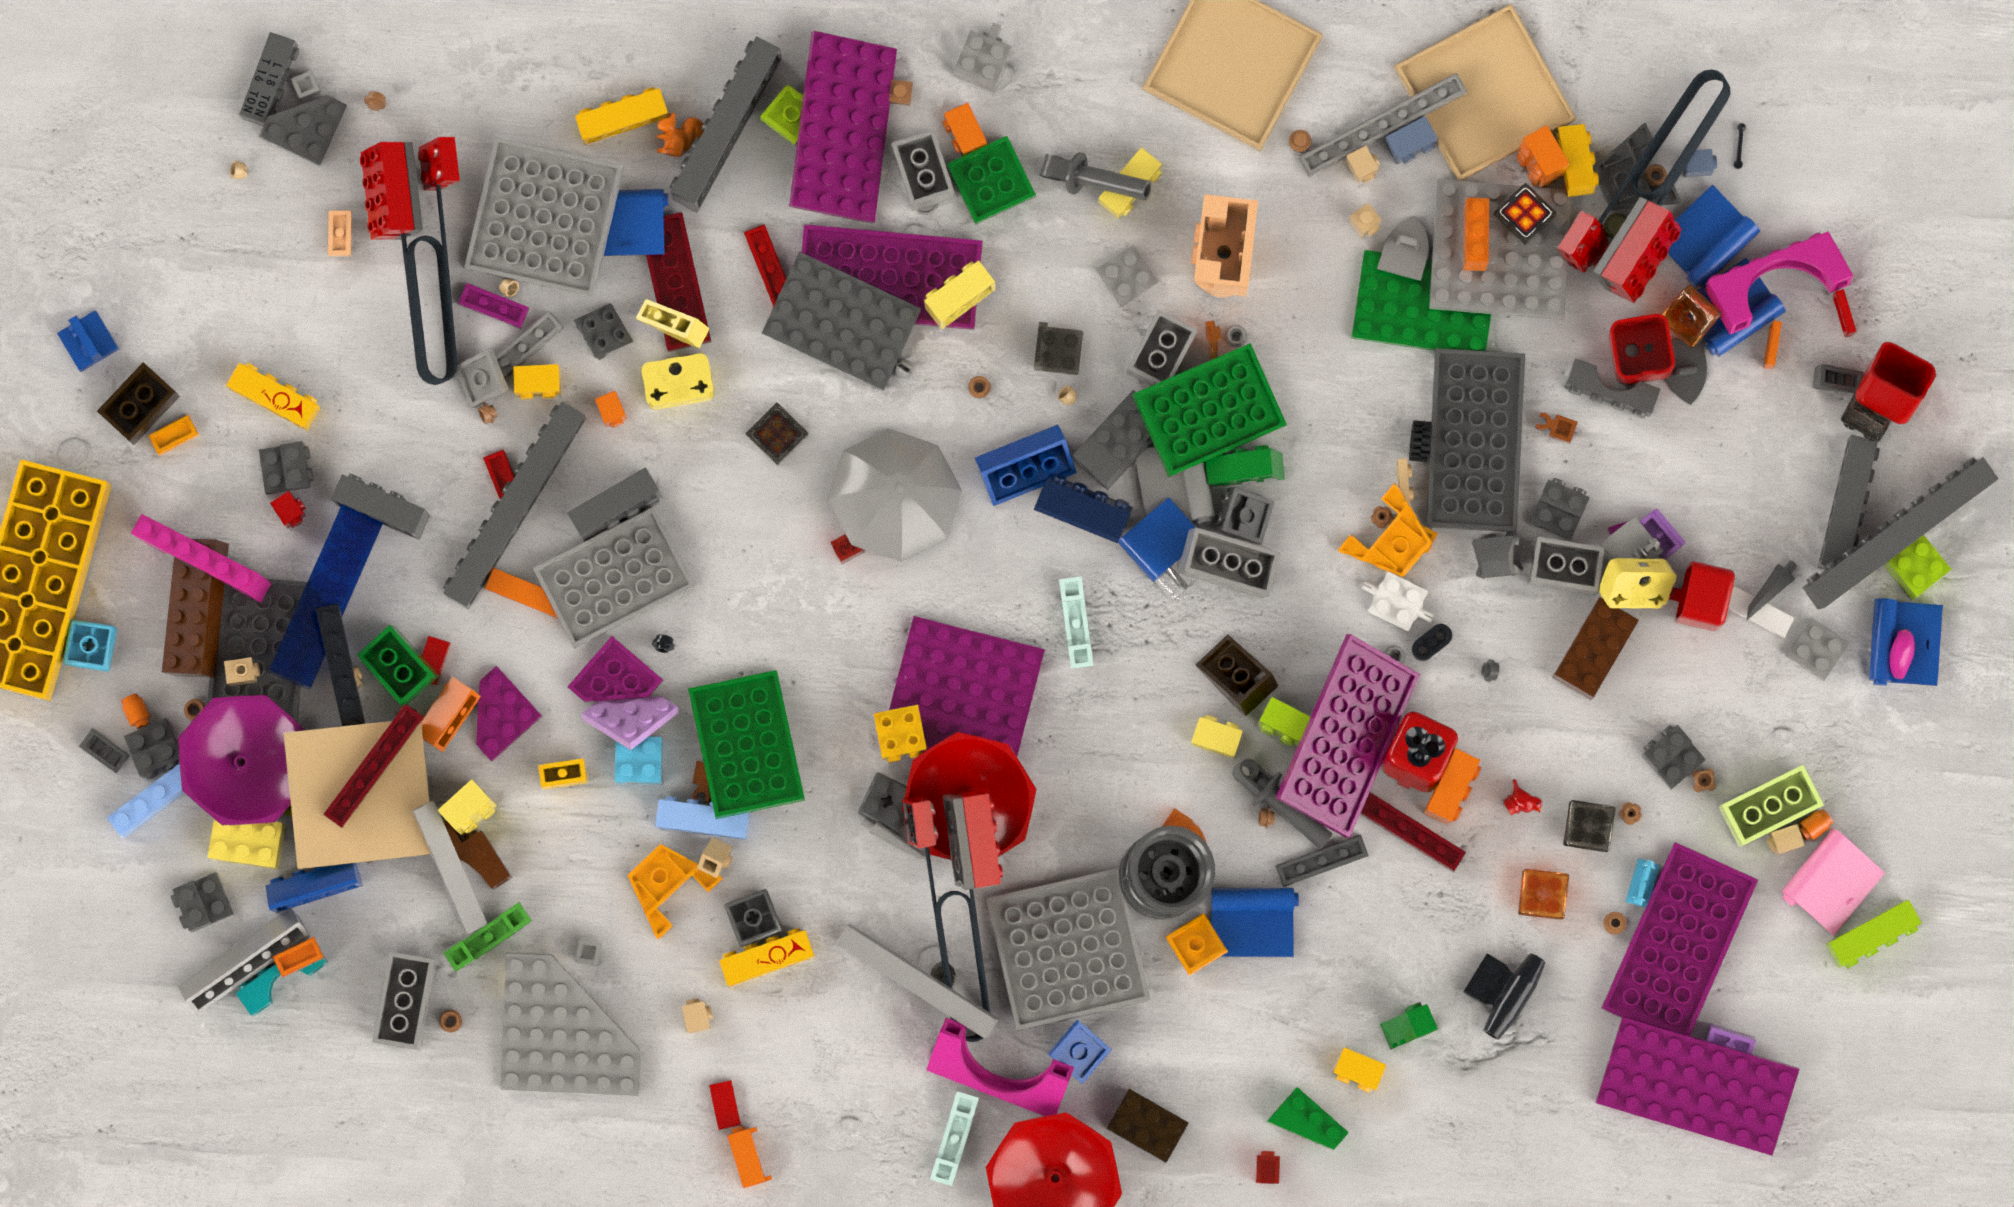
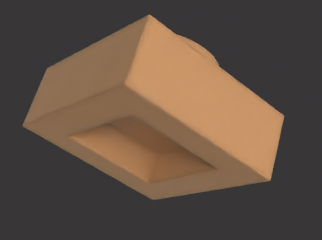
M891 80L890 104L910 106L913 82Z

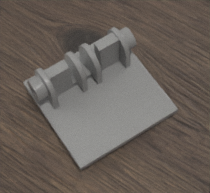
M1635 516L1600 543L1601 547H1605V552L1611 559H1654L1663 552L1659 546L1660 542L1656 538H1652Z

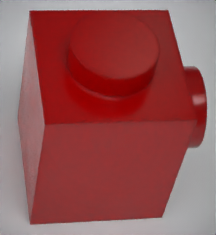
M290 491L270 502L287 529L289 527L295 528L303 523V518L306 517L303 510L306 507L301 499H295Z

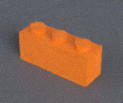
M1467 197L1464 204L1463 270L1486 271L1489 263V198Z
M452 677L444 685L443 691L437 700L431 704L430 710L421 722L423 740L444 752L481 696Z

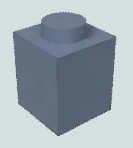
M1712 149L1695 151L1684 169L1685 178L1711 176L1714 169H1717V157L1712 154Z

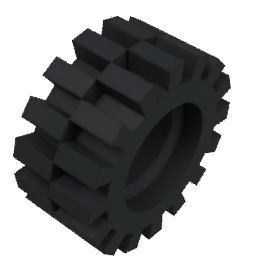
M1413 420L1409 461L1428 462L1432 422Z

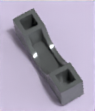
M1576 358L1565 384V388L1569 389L1568 392L1574 395H1588L1590 400L1597 403L1605 401L1610 403L1614 409L1633 411L1632 414L1639 418L1651 416L1661 389L1639 381L1633 388L1626 391L1611 390L1600 381L1596 365Z

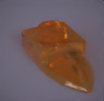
M1214 320L1205 322L1211 360L1218 357V340L1221 339L1220 327L1215 326Z
M1175 808L1162 826H1180L1189 829L1206 842L1199 826Z

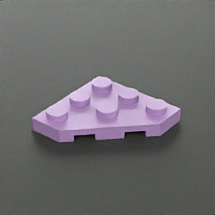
M660 696L597 701L582 713L583 721L632 750L678 714L679 711L677 705Z

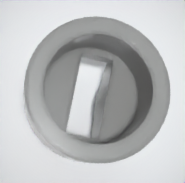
M907 360L898 361L895 365L896 375L903 379L911 376L913 372L912 364ZM902 364L904 367L908 368L909 371L906 372L898 366Z

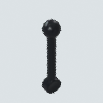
M1739 123L1737 126L1739 136L1737 158L1733 164L1735 169H1741L1743 166L1741 153L1743 131L1746 129L1744 123Z

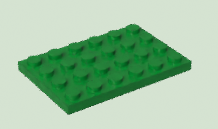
M1364 250L1351 339L1435 351V348L1486 351L1491 314L1429 309L1431 259L1426 260L1421 281L1377 269L1382 252Z
M1251 343L1132 394L1168 477L1287 426Z
M777 670L688 688L715 819L805 801Z

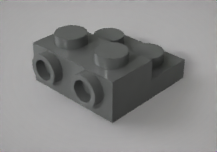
M302 441L281 444L278 447L259 449L266 495L311 488L310 482L314 480L312 468H308L307 460L310 459L309 447L305 446Z
M1553 478L1552 481L1548 479L1529 523L1571 541L1590 497L1586 496L1587 492L1581 488L1574 487L1572 490L1565 487L1566 482L1560 479Z
M1236 487L1228 488L1227 491L1225 490L1220 498L1223 506L1221 512H1218L1214 518V524L1217 525L1215 531L1235 538L1239 537L1256 544H1262L1275 501Z
M167 718L124 736L131 752L132 760L141 778L146 777L147 780L159 775L158 771L165 768L171 770L179 764V746Z
M1669 725L1660 733L1663 737L1659 741L1655 742L1653 739L1643 747L1646 752L1641 755L1670 790L1706 761L1679 725H1676L1674 728Z
M217 872L172 889L174 895H171L175 908L180 907L182 916L179 917L183 928H188L190 932L197 931L234 915Z

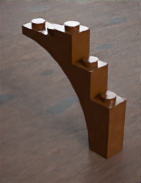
M447 820L444 822L459 859L476 870L491 889L494 890L513 878L482 830L470 832L465 836L466 840L463 842Z

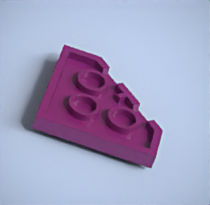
M611 636L567 687L584 702L647 698L651 696L664 680Z
M497 666L479 682V695L481 697L478 700L476 745L492 762L542 717Z

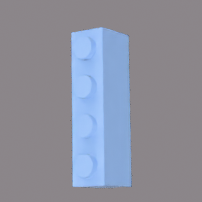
M180 763L107 817L121 837L126 838L185 794L181 786Z
M665 796L664 800L659 799L655 823L656 828L747 840L750 812L715 819L712 802H710L709 806L700 805L701 801L687 799V803L678 802L677 797Z

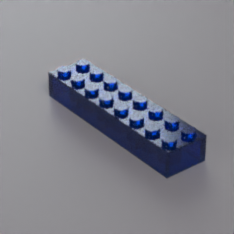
M341 505L267 673L307 690L311 689L326 655L315 608L339 602L341 616H343L383 522Z

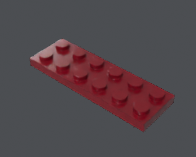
M683 213L664 216L665 255H646L656 302L694 317L708 327ZM709 331L702 344L712 342ZM664 333L668 352L693 347Z

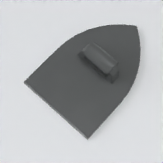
M1702 336L1672 340L1675 366L1672 374L1665 380L1673 393L1689 405L1701 393L1707 376V361Z

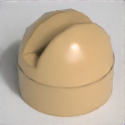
M233 161L230 168V177L234 179L245 178L248 174L246 172L248 170L246 164Z
M510 278L502 279L503 282L501 285L499 284V290L505 296L513 297L518 292L519 283Z
M1066 385L1060 390L1058 400L1066 405L1074 404L1077 400V392L1071 386Z

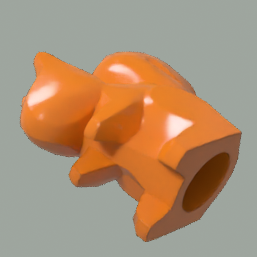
M669 113L666 118L660 120L657 124L658 129L663 131L664 134H659L656 137L665 141L664 147L659 148L657 153L682 157L691 148L694 140L697 137L700 138L703 134V122L698 118L690 117L683 122L681 129L675 127L676 114Z

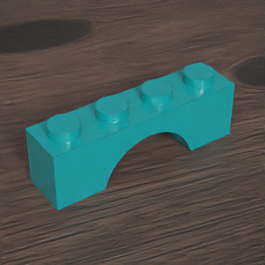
M323 958L298 971L311 976L329 962L326 958ZM276 964L271 968L268 966L257 973L259 977L252 982L250 979L243 982L238 987L240 990L235 993L251 1016H256L273 1004L272 988L277 978L281 976Z

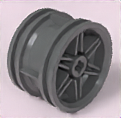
M1180 826L1159 827L1144 835L1126 851L1119 867V885L1127 903L1141 915L1155 920L1176 918L1198 905L1208 895L1215 878V862L1207 843L1193 831ZM1176 849L1179 853L1178 856L1172 855L1171 850ZM1150 851H1154L1155 859H1151L1148 856ZM1186 867L1191 868V875L1186 874ZM1163 870L1164 873H1168V877L1165 879L1164 876L1161 877L1160 875ZM1141 872L1148 875L1146 880L1140 878ZM1177 888L1184 891L1182 896L1177 895ZM1155 890H1159L1160 898L1154 897Z

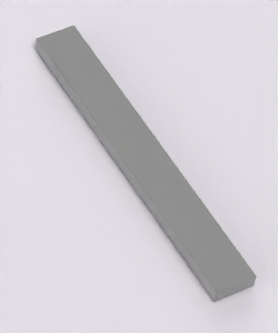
M1455 73L1299 156V160L1310 178L1345 159L1346 155L1366 145L1368 147L1467 94V90L1458 74Z
M848 924L837 945L985 1039L990 1037L999 1018L853 925Z

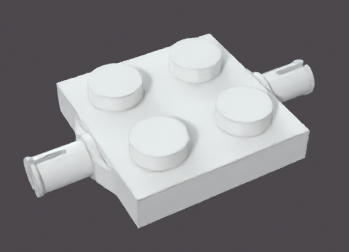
M1388 571L1378 587L1365 580L1361 588L1373 594V601L1368 613L1407 632L1413 621L1418 617L1429 623L1432 621L1431 618L1434 617V614L1422 609L1423 601L1428 591Z

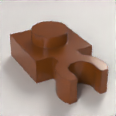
M1541 412L1539 414V417L1546 420V424H1536L1535 428L1537 430L1544 431L1548 429L1550 430L1548 437L1568 444L1571 443L1577 421L1558 414L1554 420L1547 413Z
M696 761L692 783L698 785V788L693 792V800H697L699 793H705V802L708 803L710 793L708 791L709 786L704 762Z

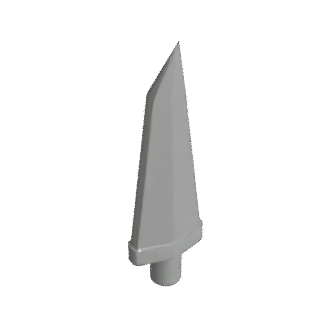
M865 817L861 825L869 829V833L916 858L926 860V856L922 852L908 844V842L890 831L877 821L875 823Z

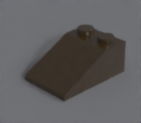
M1229 635L1225 636L1195 664L1229 702L1245 716L1278 687L1273 674Z

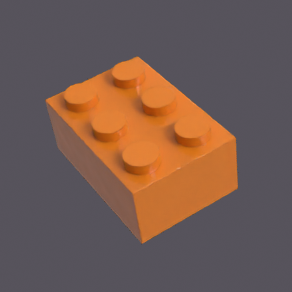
M1548 125L1524 137L1516 156L1521 167H1526L1529 172L1527 176L1532 186L1545 188L1563 178L1570 164Z
M1455 748L1423 814L1446 825H1449L1452 821L1455 822L1462 811V808L1459 807L1460 802H1465L1471 792L1472 787L1469 786L1471 780L1475 781L1482 768L1478 765L1480 759Z

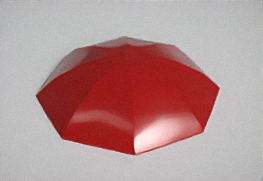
M956 732L913 759L904 798L921 796L930 800V803L934 805L935 816L932 818L933 825H936L938 830V839H935L936 846L929 847L930 855L951 860L942 795L975 789L989 793V796L993 799L994 809L991 810V814L997 826V832L994 833L995 842L997 841L1000 847V855H997V858L1026 840L1037 788L1009 744Z
M1067 1112L1015 1122L985 1167L993 1207H1115L1122 1196L1112 1142Z

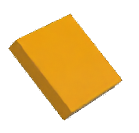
M1204 913L1166 936L1167 941L1189 976L1228 952Z

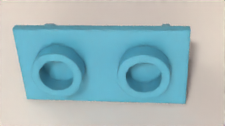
M1638 858L1625 902L1643 908L1646 907L1652 894L1660 865L1650 860L1645 861Z

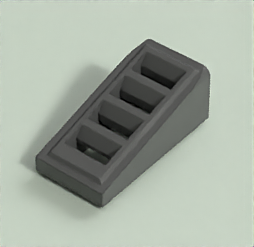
M1824 364L1818 365L1814 371L1813 388L1855 394L1863 377V371ZM1833 374H1835L1834 384L1832 383ZM1842 375H1844V385H1841ZM1850 376H1854L1853 387H1850Z
M93 728L78 746L115 773L118 772L129 757V754ZM96 736L98 738L97 742L89 749L87 746ZM104 742L106 745L99 754H96L95 751ZM111 747L114 750L111 752V754L108 756L106 760L103 759L102 757ZM118 752L119 754H121V756L118 758L114 765L110 764L111 760Z

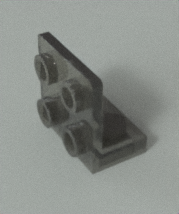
M1039 322L1034 370L1078 375L1083 331L1048 327L1047 322Z

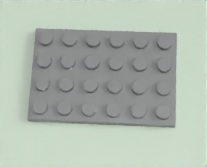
M654 507L533 568L574 649L695 588Z

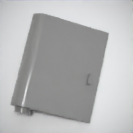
M1155 447L1146 448L1135 460L1145 517L1168 497L1191 522L1198 521V524H1207L1211 522V518L1215 517L1205 462L1168 477Z

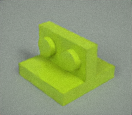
M787 84L760 116L762 122L795 146L798 139L803 95Z

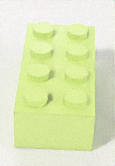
M1801 765L1719 806V809L1740 848L1824 806L1804 765Z

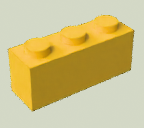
M1585 124L1558 127L1557 142L1570 163L1564 174L1567 197L1594 194L1595 186L1599 185L1598 173L1593 172L1592 165H1595L1594 152L1589 150V145H1591L1590 131L1586 132Z

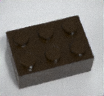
M142 362L97 412L129 442L135 445L180 396Z
M1128 1089L1106 1129L1162 1162L1167 1163L1189 1122L1135 1091Z

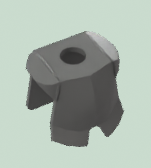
M1506 532L1505 536L1496 537V534L1493 533L1480 539H1474L1472 545L1479 566L1476 576L1482 579L1514 576L1523 571L1524 568L1519 562L1520 535Z

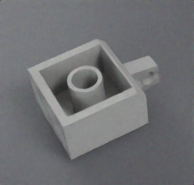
M993 22L989 33L983 32V34L970 30L955 66L954 77L996 93L1012 52V46L1003 43L1002 39L998 37L1002 28L1001 25Z

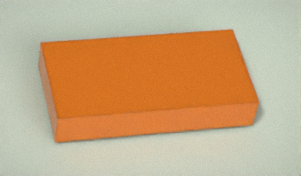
M1774 320L1769 328L1763 365L1766 369H1773L1776 363L1782 326L1780 321Z
M315 937L273 956L282 977H286L325 958Z

